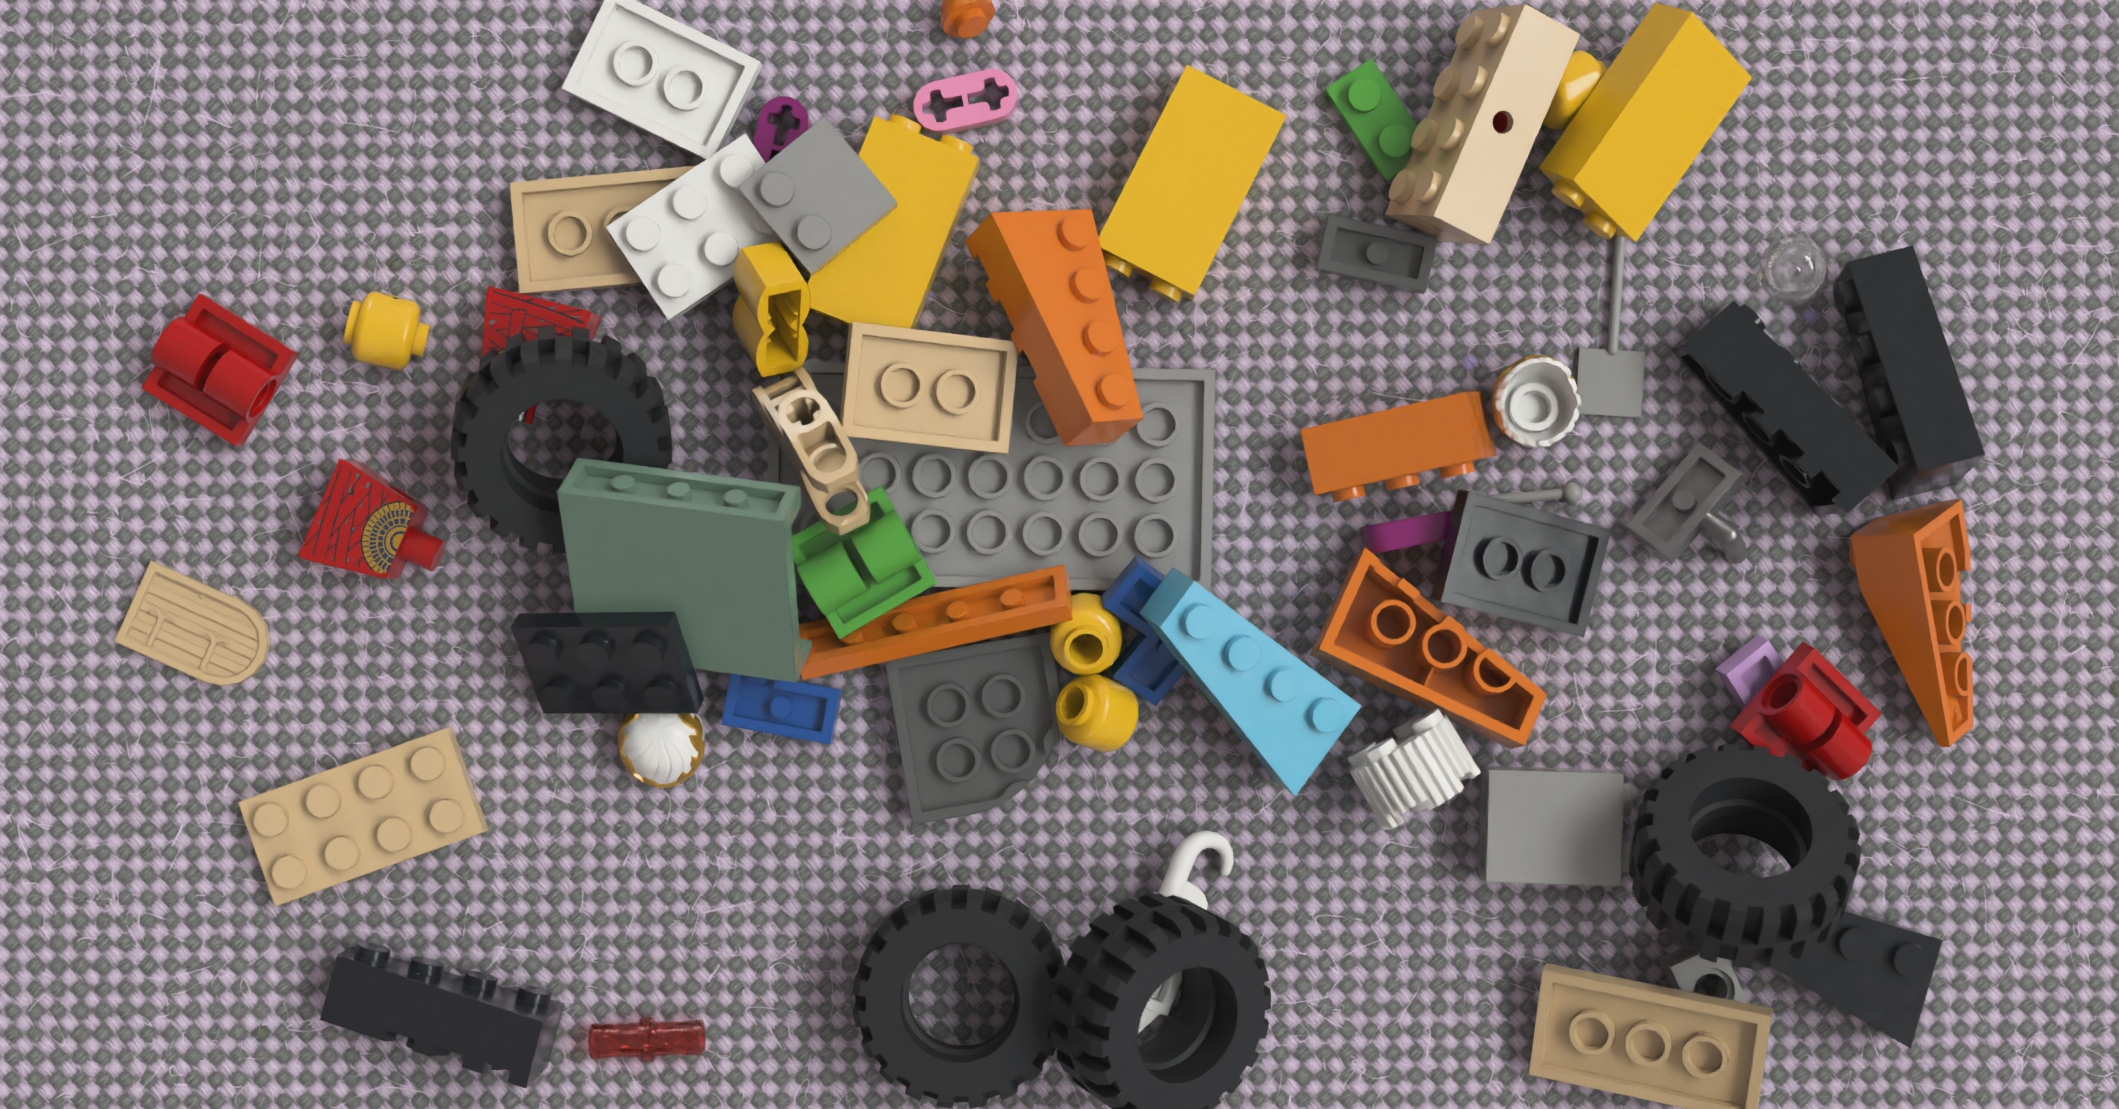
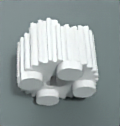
M1438 708L1423 716L1421 713H1417L1392 728L1396 736L1395 739L1391 737L1378 744L1376 741H1373L1347 757L1352 766V769L1349 771L1384 830L1393 829L1403 824L1405 821L1400 813L1402 814L1410 808L1415 813L1425 808L1431 810L1440 806L1443 802L1462 792L1464 786L1461 780L1473 779L1481 773L1446 714L1442 715Z

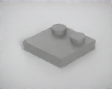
M825 116L737 187L739 194L810 278L896 209L898 205L894 197Z

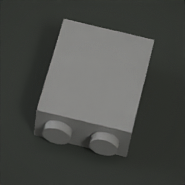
M1481 766L1477 876L1485 882L1621 886V872L1629 871L1631 851L1629 840L1622 839L1623 817H1629L1632 811V788L1630 783H1624V774L1615 770Z

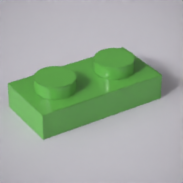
M1371 58L1325 88L1324 93L1383 182L1387 183L1396 177L1401 170L1405 169L1413 150L1411 139L1417 125Z

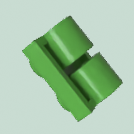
M879 486L867 493L871 511L868 523L840 536L825 529L823 524L818 521L792 536L793 557L798 573L820 611L826 615L839 639L844 638L938 583L883 486ZM855 500L832 514L835 516L847 515L854 511L858 501Z

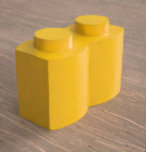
M780 241L742 248L734 265V281L740 292L732 316L735 333L762 377L792 372L803 366L808 353V337L802 325L810 309L811 295L809 287Z

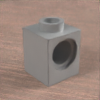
M1688 946L1686 950L1681 948L1658 958L1671 988L1694 993V986L1701 976L1714 974L1717 986L1712 995L1713 997L1748 1003L1729 960L1717 957V961L1714 963L1699 957L1700 951L1691 946Z

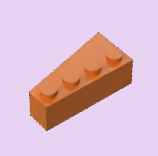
M1092 209L991 212L965 240V243L973 259L979 257L989 277V280L985 283L995 304L1001 302L1014 328L1010 336L1018 353L1024 352L1037 376L1033 383L1064 447L1114 443L1143 419Z
M1367 548L1362 549L1356 554L1310 656L1425 710L1432 711L1438 708L1441 714H1446L1451 722L1506 748L1514 749L1525 746L1547 694L1492 649H1487L1464 630L1465 627L1450 615H1445L1432 605L1404 578L1400 579L1380 563L1381 560Z

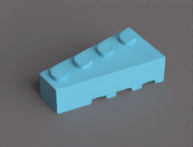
M1174 567L1171 568L1139 612L1178 662L1197 682L1201 691L1233 727L1232 729L1242 742L1249 747L1261 762L1262 767L1270 777L1292 795L1296 796L1361 708V705L1197 582Z

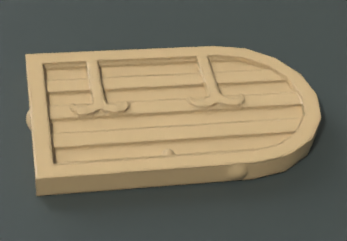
M150 561L114 641L193 676L198 681L220 686L242 683L255 675L267 660L271 643L268 625L259 611L235 595L227 594L155 561Z

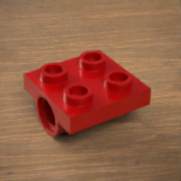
M199 293L185 317L180 316L174 319L158 338L151 354V362L155 366L141 388L234 446L243 447L300 353L207 295Z
M1802 642L1729 727L1750 747L1756 745L1770 748L1769 754L1781 758L1786 753L1801 760V767L1808 772L1816 769L1825 778L1844 780L1856 774L1867 763L1872 752V743L1865 733L1882 713L1814 647Z

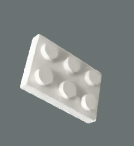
M604 0L561 88L568 94L706 160L722 149L763 65L760 61L638 1Z
M746 133L606 226L670 322H673L734 281V265L742 248L779 241L739 194L737 189L742 182L766 164Z

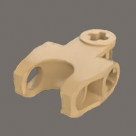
M801 366L793 370L792 376L763 389L759 386L752 389V399L767 431L781 447L795 472L798 486H800L802 493L825 529L842 536L868 523L871 514L868 496L858 479L860 468L857 454L827 400L818 393L805 368ZM840 492L853 494L858 504L851 513L844 516H835L826 510V503L833 495Z

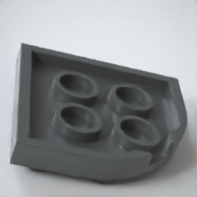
M1049 632L932 651L885 662L913 825L968 816L994 808L1019 793L1040 770L1053 747L1058 731L1056 702L1060 692L1055 660L1049 643Z

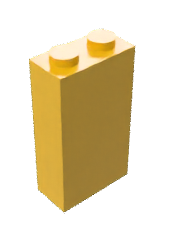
M1654 3L1538 169L1555 184L1551 192L1559 200L1572 208L1580 209L1586 215L1582 222L1591 231L1608 240L1615 234L1637 242L1752 77L1693 12Z
M1186 65L1099 235L1106 268L1126 278H1129L1132 271L1152 280L1149 289L1172 302L1179 303L1182 296L1192 301L1287 115Z
M891 114L888 121L874 116L858 156L894 197L898 205L896 209L809 278L807 283L811 295L809 311L847 326L851 322L909 329L916 328L980 168L979 157L971 155L972 145L942 134L940 142L919 134L921 125L900 115Z

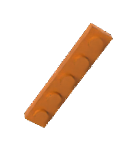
M1064 564L913 598L842 639L838 638L827 618L799 624L800 639L812 640V649L802 669L801 676L803 680L1073 620L1069 576Z

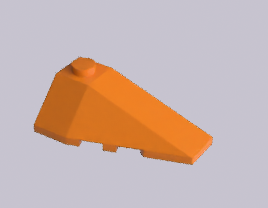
M1950 499L1877 517L1850 535L1849 559L1852 567L1857 572L1859 589L1939 747H1951L1973 727L1972 659L1969 654L1962 652L1961 649L1966 622H1972L1971 604H1961L1960 571H1971L1970 547L1962 499Z

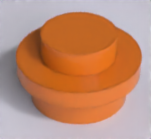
M943 0L940 7L942 12L940 23L944 32L949 36L965 39L973 38L984 32L995 14V8L991 0Z

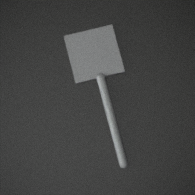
M1614 235L1607 349L1578 348L1576 375L1578 392L1576 393L1580 395L1582 405L1577 410L1579 414L1641 418L1645 352L1618 350L1626 239L1618 235Z

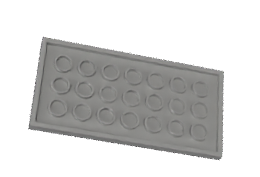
M805 361L803 367L811 377L818 393L827 400L840 421L845 362ZM1017 366L1008 454L850 437L848 439L857 454L860 468L858 479L867 494L875 488L883 486L938 582L932 587H966L1064 564L1070 579V590H1107L1131 560L1137 556L1165 576L1174 567L1211 593L1216 370L1131 368L1143 419L1114 443L1064 447L1033 383L1037 376L1032 366ZM792 372L770 376L769 386L792 376ZM768 432L767 482L798 486L792 466L778 442L774 441ZM801 489V507L791 526L792 536L820 521ZM848 492L837 493L827 501L826 510L832 514L855 501L856 498ZM794 561L796 584H804Z

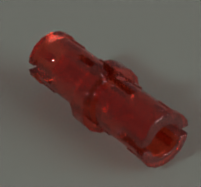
M654 1017L640 1018L639 1023L591 1024L588 1038L589 1053L592 1060L611 1057H639L641 1062H652L656 1056L704 1055L706 1044L703 1019L684 1022H655Z

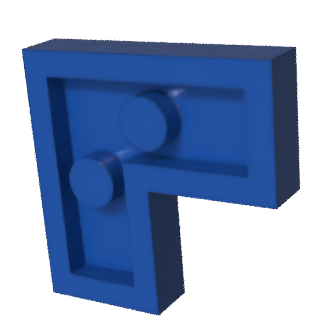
M1135 556L1101 596L1103 607L1140 631L1110 668L1113 678L1156 706L1184 674L1186 669L1178 662L1139 613L1163 581L1165 575Z
M730 674L721 725L832 744L843 689L803 681L794 683Z

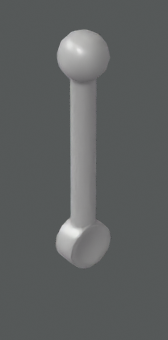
M1574 482L1564 484L1561 489L1486 495L1478 490L1472 491L1514 504L1563 500L1567 504H1574L1582 497L1580 486Z

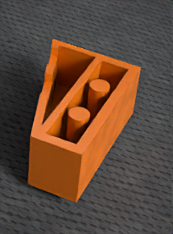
M1483 391L1457 393L1300 429L1314 495L1331 492L1333 503L1366 496L1364 485L1385 480L1387 491L1420 484L1418 476L1420 472L1440 469L1442 479L1475 472L1473 461L1497 456Z

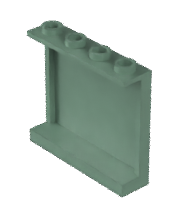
M577 458L557 491L575 613L675 612L694 669L797 683L812 649V640L800 639L791 526L801 507L800 486Z

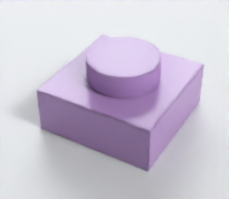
M1757 635L1715 670L1743 711L1783 665V662L1770 641Z

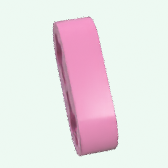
M987 69L933 81L924 85L917 92L914 99V114L919 125L926 132L934 135H946L996 124L1008 119L1014 113L1018 103L1017 88L1013 79L1007 73L997 69ZM995 82L999 91L1007 90L1009 96L1001 99V108L998 110H990L987 102L969 105L968 101L969 98L985 94V84ZM941 94L942 99L946 103L963 100L964 106L946 111L947 120L943 122H936L933 114L924 115L923 109L928 108L932 104L931 96Z

